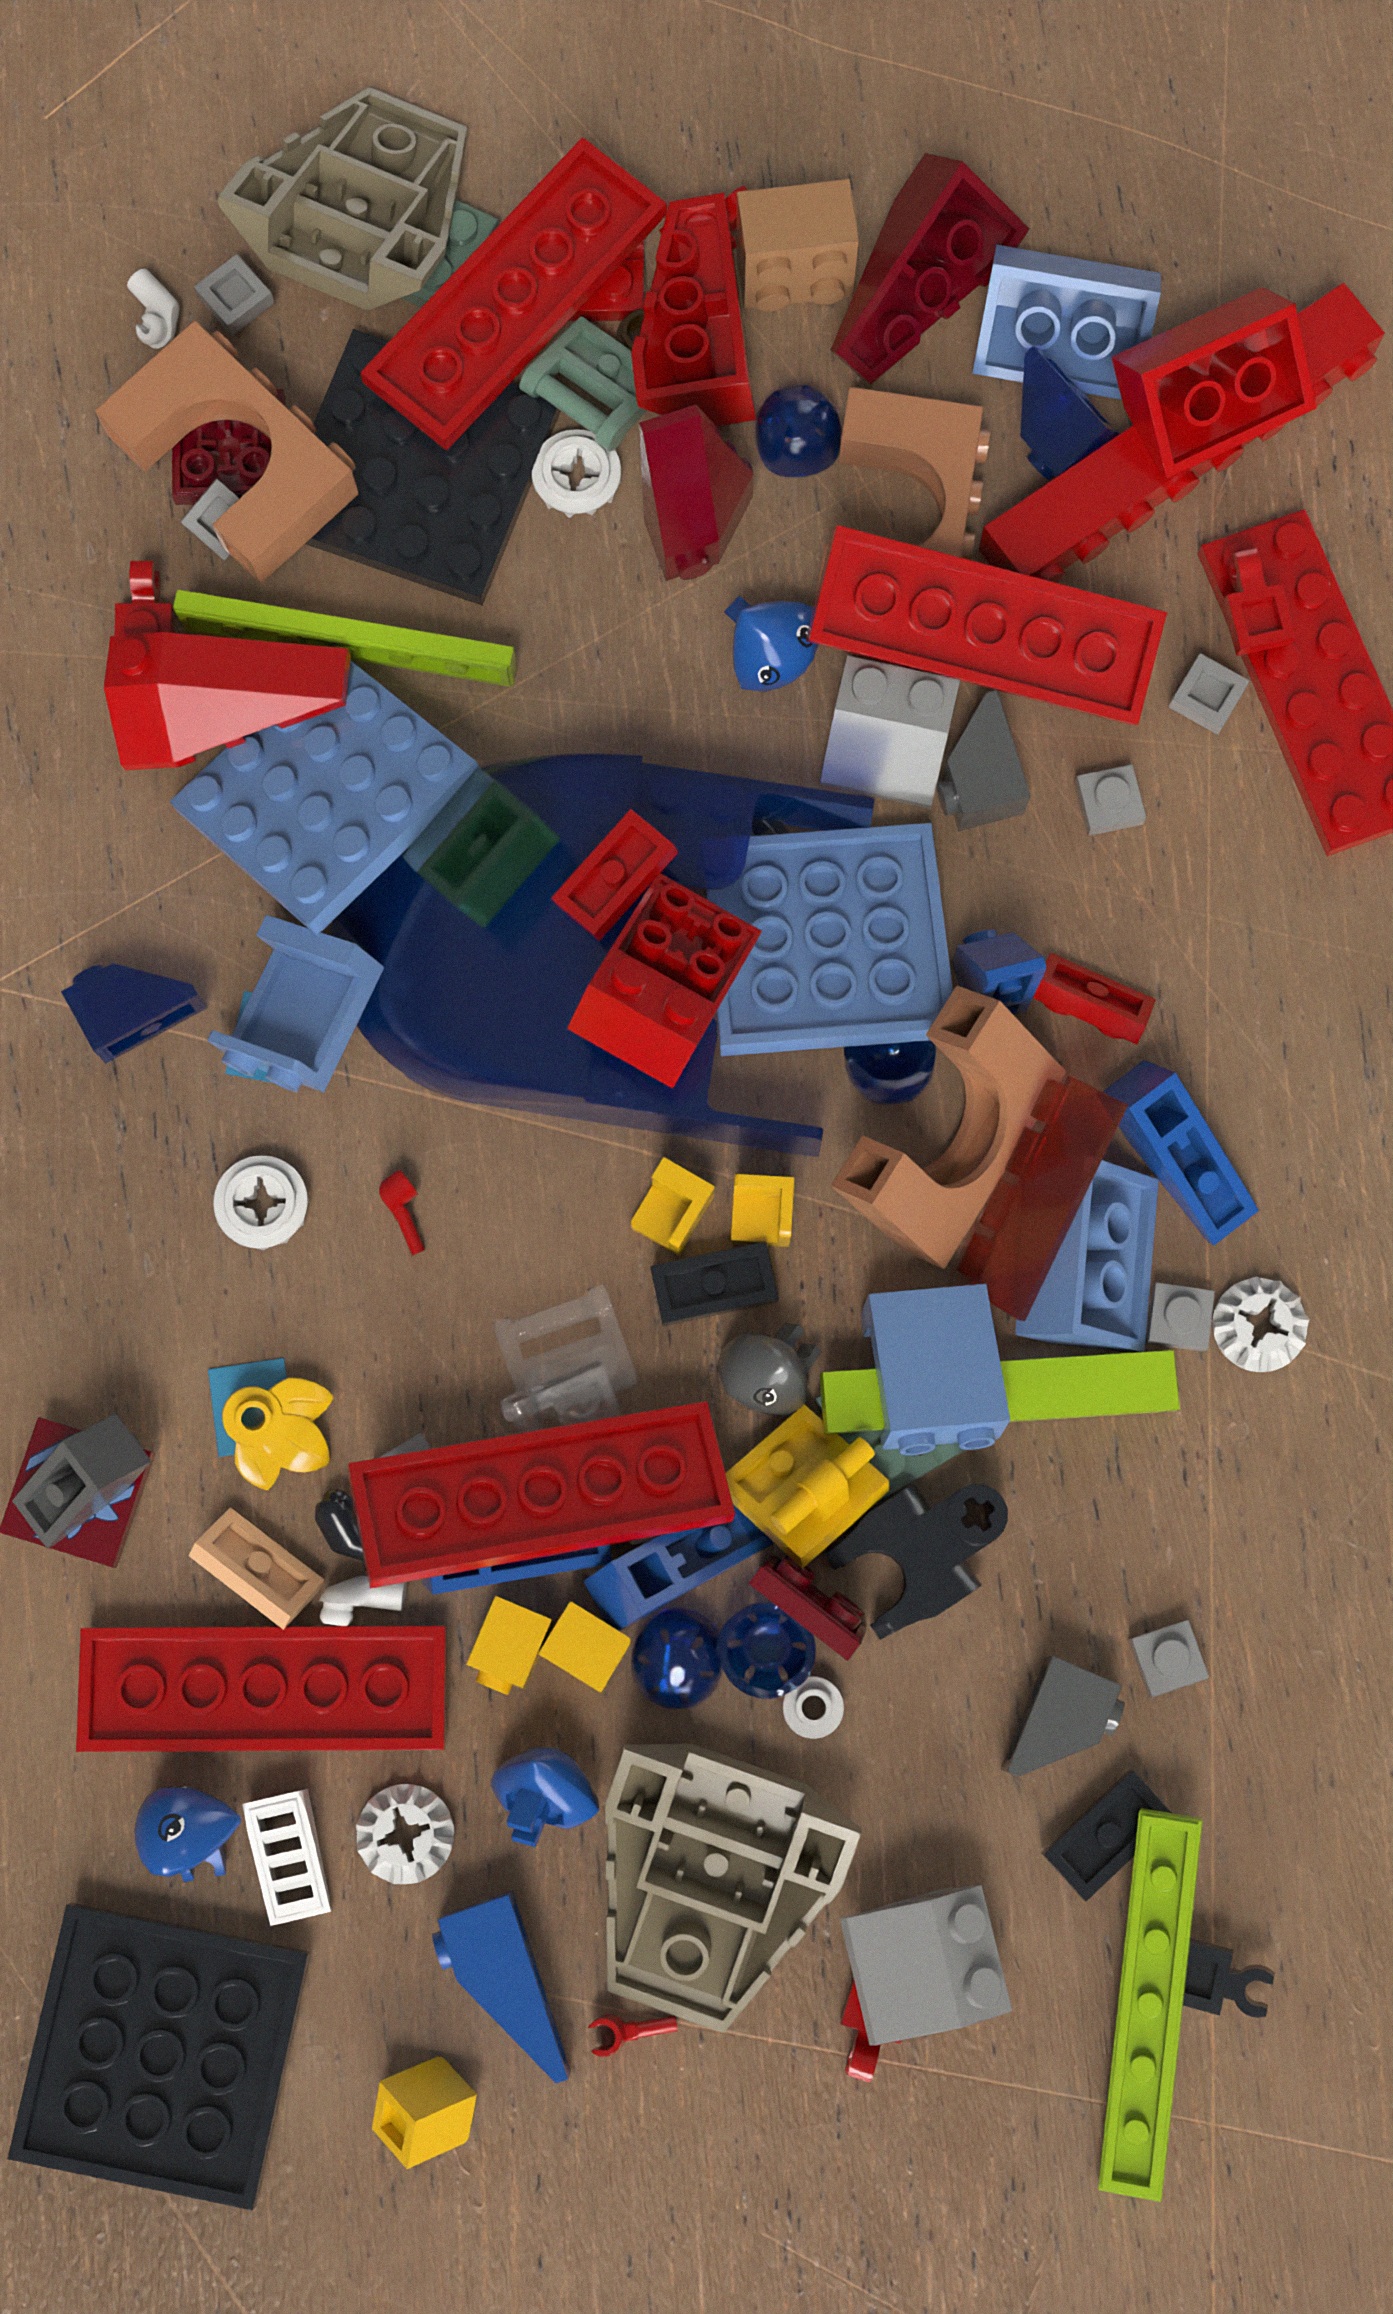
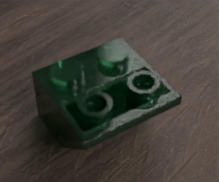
M477 767L401 857L453 905L482 928H485L561 838L503 786Z

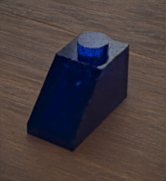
M1032 346L1025 353L1020 437L1032 449L1026 455L1029 462L1042 476L1050 480L1054 475L1056 477L1120 433L1048 353Z
M115 963L105 968L102 965H97L85 969L73 978L72 986L61 991L91 1048L105 1064L208 1008L198 991L190 983Z

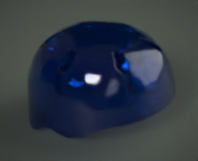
M801 384L788 385L775 390L765 399L756 415L755 444L762 462L769 471L783 477H806L828 469L837 460L840 454L842 437L841 421L836 407L819 389ZM819 429L823 435L818 434L816 430ZM786 437L792 438L790 442L785 441Z
M931 1040L844 1047V1065L849 1081L862 1097L873 1103L894 1105L910 1102L925 1091L934 1075L936 1047Z
M770 1600L756 1601L742 1607L723 1625L717 1641V1653L725 1675L737 1689L752 1697L773 1699L790 1693L807 1680L815 1662V1636ZM755 1613L757 1620H751L748 1615ZM781 1615H782L783 1617L787 1618V1619H786L785 1621H783V1622H781V1621L779 1620V1618H780ZM732 1640H740L742 1641V1644L737 1646H730L729 1642ZM802 1642L806 1647L805 1649L794 1647L793 1643ZM753 1665L755 1671L752 1677L748 1678L745 1673ZM782 1666L788 1675L786 1679L780 1677L778 1667Z
M674 1608L655 1614L642 1625L635 1637L631 1650L632 1678L637 1689L647 1700L668 1709H691L702 1704L713 1694L723 1674L726 1658L723 1638L717 1627L707 1617L696 1611ZM663 1629L668 1631V1642H664L661 1635ZM696 1638H702L703 1642L695 1649L692 1646ZM639 1656L645 1657L650 1663L641 1662ZM706 1671L714 1672L710 1677L702 1676L700 1673ZM653 1687H658V1688H659L658 1692H656V1691L653 1689ZM682 1693H686L688 1697L682 1698Z

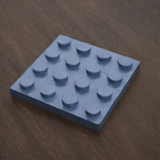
M350 660L345 706L283 729L273 725L244 736L246 743L229 749L226 747L170 803L186 821L317 936L484 773L472 757Z
M932 823L702 840L707 900L762 930L717 1010L721 1056L930 1040L926 1033L953 992Z

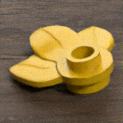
M289 1377L276 1383L268 1390L259 1386L242 1387L234 1391L227 1398L222 1409V1423L228 1436L236 1442L234 1462L244 1479L261 1489L269 1490L278 1478L281 1467L295 1472H310L328 1465L330 1456L327 1443L318 1426L313 1423L333 1400V1395L325 1387L303 1378ZM258 1407L264 1412V1418L258 1426L248 1427L241 1422L242 1413L247 1408Z

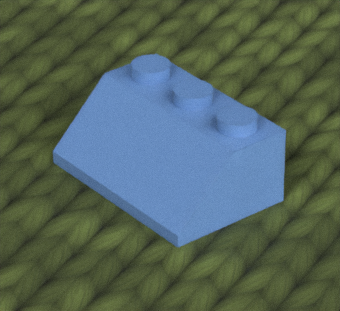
M996 245L972 374L1122 400L1111 357L1151 338L1161 295V273Z
M1088 1155L1030 1160L1029 1183L1026 1189L1027 1205L1024 1239L1021 1246L1022 1262L1019 1295L1016 1303L1015 1335L1055 1345L1129 1353L1145 1352L1159 1179Z

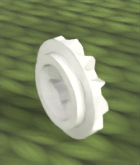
M566 430L553 435L543 443L532 469L535 492L543 499L548 509L555 508L564 512L569 518L574 514L588 513L593 516L599 507L607 502L612 503L614 493L618 485L621 484V465L615 449L611 452L595 442L596 435L587 430ZM582 456L585 474L592 477L591 479L583 478L580 481V485L576 487V491H571L569 478L562 473L572 472L574 464L578 462V457Z
M252 1156L235 1163L223 1174L215 1190L213 1205L217 1222L229 1238L241 1246L265 1250L278 1244L287 1243L290 1237L304 1225L309 1198L303 1179L291 1165L272 1156ZM262 1179L267 1194L271 1198L286 1201L285 1203L277 1204V1207L268 1208L267 1218H264V1226H261V1221L253 1209L245 1208L244 1205L237 1206L240 1203H247V1200L256 1199L257 1189H260V1180Z
M1254 1277L1234 1284L1221 1296L1214 1310L1212 1327L1219 1349L1232 1363L1253 1372H1270L1291 1363L1306 1345L1305 1339L1310 1319L1306 1316L1302 1307L1301 1297L1285 1287L1282 1281ZM1270 1303L1272 1306L1269 1310L1271 1312L1269 1322L1284 1334L1267 1332L1255 1342L1254 1346H1251L1254 1338L1252 1336L1254 1326L1246 1321V1317L1238 1313L1257 1315Z
M414 1784L394 1785L377 1793L367 1802L356 1824L358 1853L371 1873L392 1884L419 1883L431 1877L448 1859L454 1842V1824L445 1803L434 1792ZM397 1807L400 1816H404L408 1825L418 1823L421 1826L429 1823L430 1829L422 1831L420 1836L413 1839V1861H410L408 1852H404L401 1844L391 1845L387 1843L381 1845L380 1839L388 1837L387 1834L396 1829L395 1819L397 1815L394 1808Z

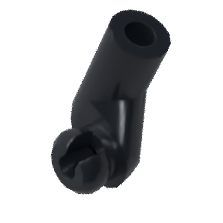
M341 1489L327 1491L324 1493L321 1502L317 1503L315 1507V1521L333 1552L365 1561L359 1529L351 1513L353 1510L352 1497Z

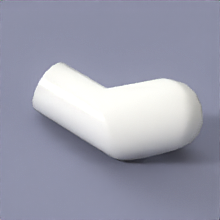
M146 268L140 269L130 277L127 283L128 289L146 307L145 314L141 316L143 323L142 325L136 324L135 330L141 342L158 349L168 345L174 339L180 307L178 301Z
M362 1575L329 1586L324 1590L319 1600L323 1602L320 1619L324 1624L348 1626L353 1620V1605L403 1611L407 1582L370 1588L368 1576Z

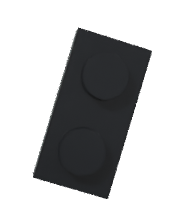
M766 1241L650 1266L663 1327L776 1303L779 1300Z
M1129 1769L1046 1847L1041 1854L1080 1898L1086 1902L1134 1857L1140 1809L1172 1812L1134 1770Z

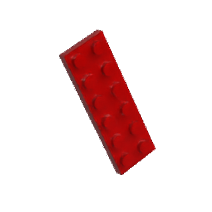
M582 137L360 372L362 382L447 451L662 221L667 214V203Z
M1303 509L1201 545L1197 555L1226 622L1227 618L1223 600L1226 595L1237 593L1231 585L1227 564L1234 562L1233 554L1235 552L1257 548L1266 586L1283 583L1296 639L1291 645L1241 655V658L1324 852L1328 857L1393 833V708L1307 511Z
M836 525L832 530L805 641L926 673L959 679L961 682L1134 726L1139 725L1167 612Z
M707 1401L348 1463L347 1470L370 1588L729 1523L733 1521L735 1516Z
M447 1626L285 1627L284 1630L281 1627L80 1628L76 1752L446 1750Z

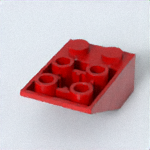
M660 873L648 888L588 984L567 1029L667 1086L674 1088L762 930Z

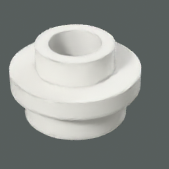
M806 1677L798 1680L788 1689L783 1700V1714L788 1726L795 1733L805 1738L817 1739L829 1735L838 1727L843 1717L844 1704L839 1690L831 1682L820 1677ZM811 1695L820 1697L825 1704L824 1714L816 1720L806 1718L802 1712L803 1701Z

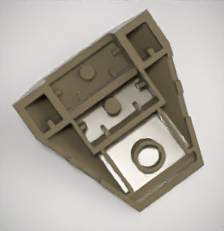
M368 87L320 116V126L301 137L298 133L294 132L284 138L281 150L264 160L256 155L245 162L219 194L218 206L269 270L369 311L421 290L444 258L467 127Z
M692 1743L625 1745L605 1803V1824H607L606 1880H608V1913L606 1916L607 1991L724 2033L769 1979L771 1971L791 1946L794 1948L805 1935L807 1927L827 1903L830 1904L841 1891L862 1829L809 1785Z

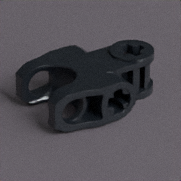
M914 1483L869 1512L858 1527L829 1551L825 1558L834 1571L868 1553L886 1555L900 1566L904 1576V1590L900 1600L870 1624L877 1638L881 1640L908 1625L938 1616L982 1586L966 1559L995 1541L1004 1532L1008 1522V1508L1004 1498L995 1489L984 1484H971L931 1508ZM970 1500L974 1506H980L985 1503L989 1507L991 1513L984 1519L988 1527L986 1531L982 1532L976 1525L967 1529L962 1524L961 1518L967 1513V1509L963 1504L965 1501Z

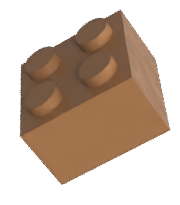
M850 179L737 192L736 255L744 309L759 308L763 311H776L786 307L788 304L813 301L819 305H828L846 297H853L859 239Z

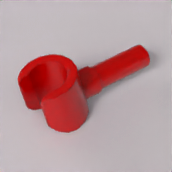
M396 1171L381 1182L379 1195L393 1214L395 1221L398 1222L410 1253L413 1256L425 1251L413 1219L404 1205L416 1197L418 1193L401 1171Z
M605 2014L588 2026V2028H595L600 2025H607L615 2034V2042L612 2046L603 2045L591 2050L598 2057L613 2055L627 2041L677 2032L675 2016L640 2022H624L614 2014Z

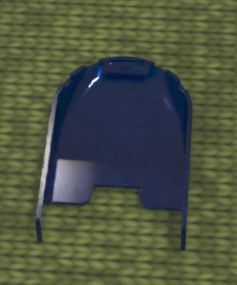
M572 753L500 761L481 766L480 768L484 774L332 921L331 936L357 944L384 967L356 1026L377 1053L403 1072L407 1078L433 1092L475 1104L818 1157L824 1131L821 1127L713 1110L708 1105L707 1097L718 1036L715 1017H713L674 1088L667 1086L568 1030L567 1027L588 984L650 885L600 941L595 939L561 910L551 897L630 809L672 842L679 852L663 869L661 874L680 885L721 890L734 885L743 874L753 819L783 822L786 825L825 831L870 828L875 799L867 796L644 763L643 755Z

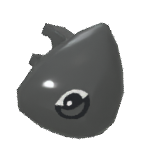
M784 1323L773 1338L747 1332L741 1333L730 1340L719 1356L718 1371L726 1393L749 1410L767 1415H788L795 1413L805 1404L807 1399L806 1374L822 1351L817 1345L802 1343L796 1353L795 1343L804 1333V1330L797 1324Z

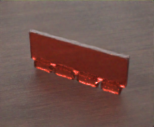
M1068 1075L1065 1084L1047 1077L1030 1113L1031 1117L1045 1123L1042 1132L1024 1126L1004 1168L1015 1176L1020 1177L1017 1185L999 1179L979 1221L995 1232L992 1238L974 1232L957 1268L959 1272L972 1278L970 1285L986 1284L989 1302L1021 1321L1026 1320L1128 1107V1104Z

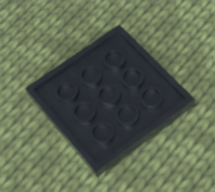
M353 329L313 424L317 430L314 433L317 438L327 447L332 442L336 443L353 461L356 469L352 473L359 494L305 544L483 606L533 482L532 469L543 443L551 437L561 410L541 396L533 398L522 391L519 385L510 383L446 451L362 382L360 372L389 341Z
M76 1903L66 1904L7 2159L253 2211L257 2206L311 1952Z

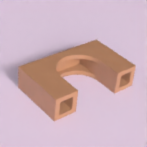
M194 320L102 403L95 412L107 436L144 472L151 468L190 431L211 421L237 420L245 422L259 429L270 439L272 444L271 457L267 469L260 480L212 524L221 546L255 580L262 584L359 494L352 473L356 467L351 458L336 443L332 442L327 447L314 435L317 431L316 427L300 408L293 405L287 409L275 397L278 395L276 388L260 370L254 368L248 372L237 361L239 355L235 348L220 332L215 331L210 335Z
M849 387L839 463L899 472L919 481L934 497L941 517V522L936 531L919 547L971 560L975 534L965 532L967 514L978 515L983 481L972 480L975 462L986 463L991 433L990 429L980 428L983 407ZM824 544L817 591L829 546L827 544Z
M960 986L955 987L926 1033V1036L959 1069L965 1084V1111L953 1142L939 1159L921 1169L905 1153L862 1135L831 1184L834 1190L903 1251L943 1269L947 1266L1066 1074L1064 1068L1000 1000Z

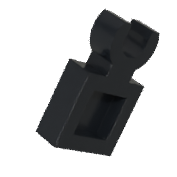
M1190 1938L1183 2006L1220 2016L1223 1999L1226 1998L1235 2001L1237 2007L1248 2016L1255 2018L1266 2017L1268 2004L1252 2000L1246 1993V1986L1252 1981L1273 1984L1275 1972L1263 1965H1249L1242 1970L1230 1968L1233 1949Z

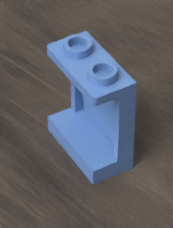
M266 915L256 936L274 950L232 1036L212 1030L207 1041L225 1053L221 1060L222 1063L240 1073L253 1076L256 1069L267 1072L266 1079L289 1091L297 1093L300 1086L304 1085L324 1093L384 967L355 943L321 932L316 936L308 928Z
M977 1284L869 1294L860 1317L863 1336L871 1337L885 1425L881 1435L882 1449H899L902 1455H920L931 1452L936 1448V1445L958 1443L959 1448L963 1450H975L993 1445L995 1439L1001 1437L1010 1422V1415L987 1285Z

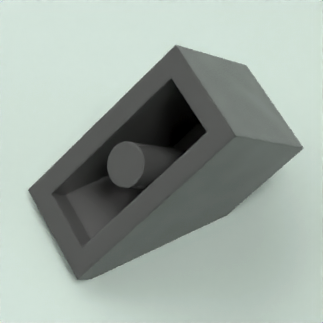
M997 690L987 692L947 760L942 778L943 781L937 783V792L942 811L945 816L954 815L958 832L1022 815L1030 799V793Z
M114 1414L63 1440L12 1502L48 1549L124 1493L152 1461L142 1449L138 1439L130 1433L118 1415Z
M1046 1657L1001 1770L1019 1777L1099 1744L1103 1733L1112 1736L1119 1724L1125 1706L1124 1701L1117 1699L1122 1685L1057 1657Z

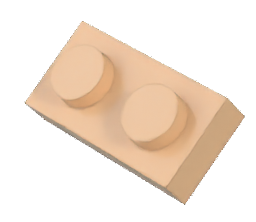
M231 1507L194 1543L189 1554L190 1558L283 1630L313 1599L324 1582L322 1577Z

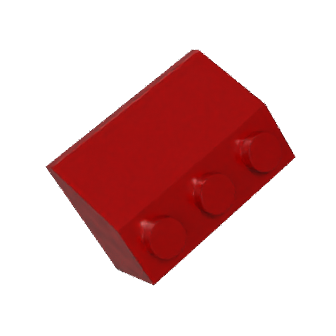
M1264 287L1251 291L1111 357L1124 409L1160 474L1166 479L1317 409L1296 305L1294 302Z

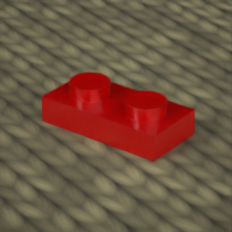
M630 809L551 899L561 910L595 939L600 941L679 852L672 842Z
M1050 952L1045 962L1047 969L1033 998L1042 1002L1045 1007L1054 1013L1072 1015L1096 1026L1101 1033L1110 1038L1125 1039L1137 1045L1147 1026L1156 999Z

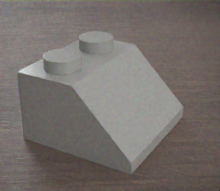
M847 655L833 715L820 785L931 809L960 680Z
M982 1885L943 1888L840 1918L869 2045H879L959 2029L1012 2012Z

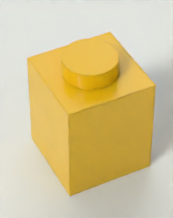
M495 1596L466 1665L479 1670L475 1681L506 1695H509L513 1685L526 1689L540 1655L538 1653L546 1642L555 1621Z

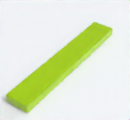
M177 589L173 606L183 629L187 632L225 638L347 648L351 653L350 660L507 687L514 686L518 668L514 647L179 589Z
M1174 1350L1000 1361L1010 1422L1180 1410ZM876 1369L833 1371L819 1374L824 1434L884 1430V1417Z
M1141 1808L1135 1845L1098 2190L1158 2202L1162 2201L1203 1826V1818Z

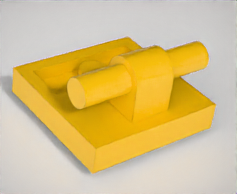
M805 1404L725 1473L733 1505L802 1569L889 1492V1480L868 1462L875 1456L872 1447L861 1437H858L849 1445L838 1434H824L823 1420Z

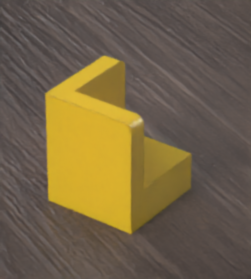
M663 1157L652 1175V1187L631 1220V1228L680 1256L714 1199L715 1186Z
M735 1174L731 1244L751 1245L766 1241L767 1246L789 1247L792 1230L794 1177Z
M570 1601L538 1654L588 1686L603 1693L610 1677L629 1648L631 1640L625 1634Z
M435 2057L379 2082L372 2130L404 2167L409 2169L462 2145L468 2140L477 2093L443 2057Z

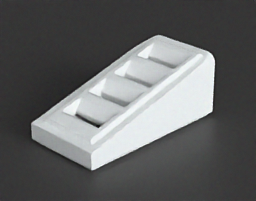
M308 1789L242 1804L270 1926L331 1912L332 1907ZM294 1812L296 1824L267 1831L265 1818ZM297 1836L300 1837L302 1848L275 1855L271 1854L269 1843ZM305 1860L307 1873L276 1880L275 1867ZM307 1885L312 1886L314 1897L281 1904L279 1892Z

